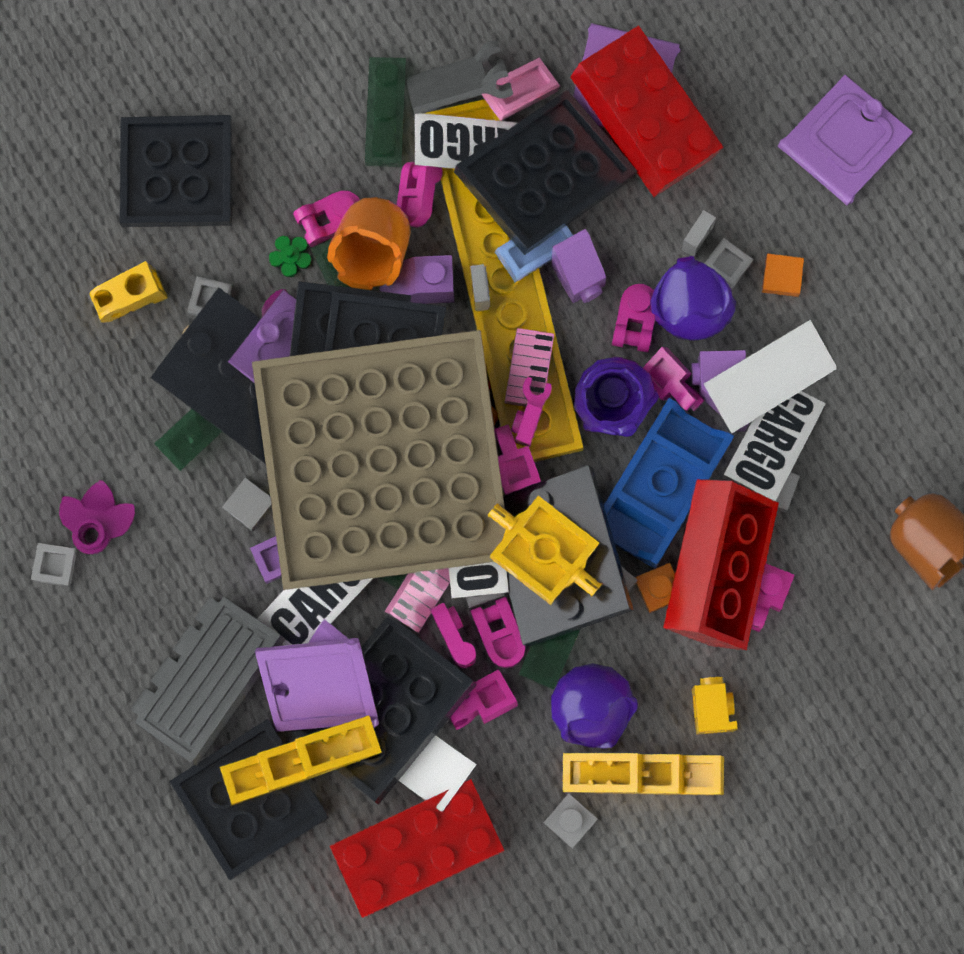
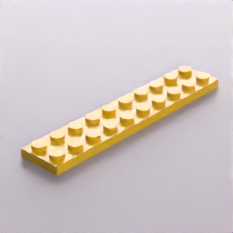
M485 99L425 113L500 121ZM442 167L441 184L476 329L481 330L486 370L496 411L499 413L500 427L509 424L511 430L517 411L525 412L526 409L524 406L505 404L517 328L554 334L547 377V383L551 384V394L543 406L529 449L534 462L583 451V443L539 268L516 283L513 281L495 254V250L511 239L454 173V168ZM484 264L487 272L490 307L489 310L476 311L471 266ZM512 432L517 449L525 447L516 443L517 433Z

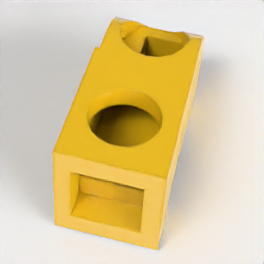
M146 261L100 284L89 293L98 316L103 323L111 322L125 316L130 311L133 312L150 303L156 304L168 298L156 269Z

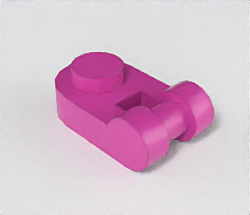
M415 162L404 164L401 171L397 206L408 217L410 226L415 228L422 227L430 218L435 184L442 178V167L415 165Z
M342 190L313 204H306L294 211L293 215L297 223L303 225L306 231L304 237L310 247L333 238L347 210L353 203L360 200L356 194ZM326 214L330 223L325 226H319L316 218Z
M635 284L624 291L620 301L612 346L623 348V344L638 347L637 351L649 352L655 322L650 301L654 290L649 286ZM628 321L642 324L641 332L626 330Z
M503 597L495 600V605L483 610L481 606L470 610L492 663L501 668H512L519 664L524 657L525 645L522 643L518 625L507 598ZM502 618L505 628L492 633L488 624Z
M441 603L431 608V614L456 665L465 669L473 666L476 661V651L472 644L463 642L457 630L463 627V624L455 607L452 606L447 609L445 604Z

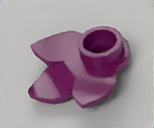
M100 480L87 490L81 501L64 496L60 503L59 516L62 524L72 532V540L75 547L82 553L94 555L102 552L108 546L110 539L123 536L130 529L135 517V506L129 503L116 505L112 491L104 481ZM89 530H96L98 532V539L95 542L89 543L86 541L85 535Z

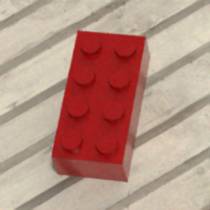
M639 25L580 62L570 77L622 153L638 171V176L654 198L712 160L723 148L721 142Z
M697 479L666 611L664 629L709 646L747 651L779 502L773 501L733 481Z
M472 779L465 781L443 812L438 810L436 806L449 790L329 846L362 918H366L505 851Z

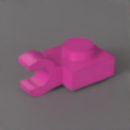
M661 347L643 367L650 373L654 389L658 392L661 400H668V398L673 396L686 411L690 408L695 411L705 401L696 390L685 383L692 373L667 347Z
M527 377L523 383V395L528 401L525 412L517 411L511 428V432L517 433L516 443L529 447L531 446L543 406L551 394V384L546 383L542 394H532L530 391L531 377Z
M509 424L494 429L497 443L502 452L498 459L504 494L507 495L540 483L541 480L529 446L517 449Z
M765 564L752 630L760 632L766 621L769 609L781 611L794 574Z
M499 670L475 682L477 685L468 695L469 698L465 699L450 717L456 730L468 725L477 715H480L485 724L518 706L516 698Z

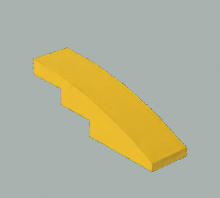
M368 715L222 766L220 770L231 805L380 754L381 749L370 716Z
M563 753V792L724 795V756Z

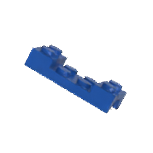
M668 398L604 504L615 545L656 569L690 512L697 479L709 480L730 446L734 435L711 428L687 414L676 401Z

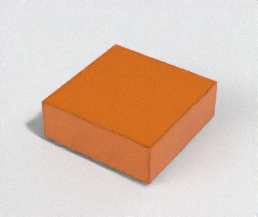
M767 254L762 293L799 297L804 258Z

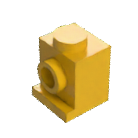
M723 677L700 679V685L692 688L696 735L736 731L737 721L729 722L728 716L735 714L733 692H726Z

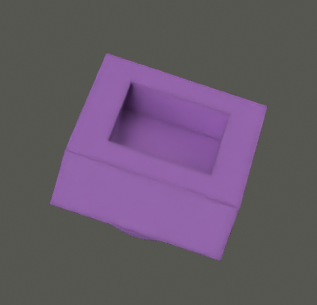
M276 536L251 547L250 550L265 583L268 584L281 578Z

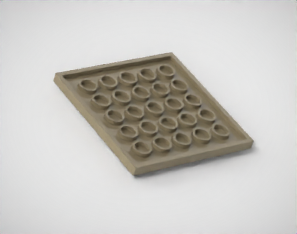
M481 330L252 362L283 590L494 562L490 558V554L502 541L506 529L488 517V514L497 503L505 509Z

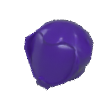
M694 256L678 258L677 263L662 276L650 300L651 311L659 325L677 339L692 341L710 338L720 333L731 322L736 309V301L726 280L713 268L695 260Z
M615 356L598 360L583 372L575 387L574 409L582 420L583 428L586 431L630 437L637 431L648 411L658 401L659 395L654 389L649 372L634 360Z
M594 663L575 667L559 680L551 696V719L561 732L563 741L590 748H613L638 708L637 699L632 695L629 682L612 667Z

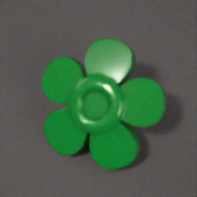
M280 236L275 240V247L278 251H273L269 254V262L273 267L282 266L281 272L284 276L294 277L297 274L296 265L301 269H306L310 266V255L303 253L308 247V243L303 237L294 238L292 245L287 236Z

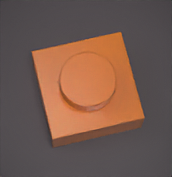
M670 563L635 577L638 580L636 584L649 614L668 606L675 573Z

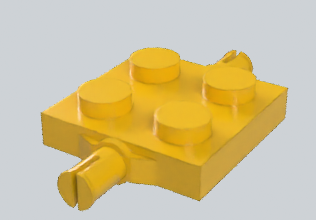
M540 496L536 497L526 511L518 514L516 517L498 503L489 512L488 517L506 529L502 541L490 554V558L548 604L552 605L560 593L573 583L580 586L591 597L602 585V583H599L584 571L587 559L598 547L599 542Z

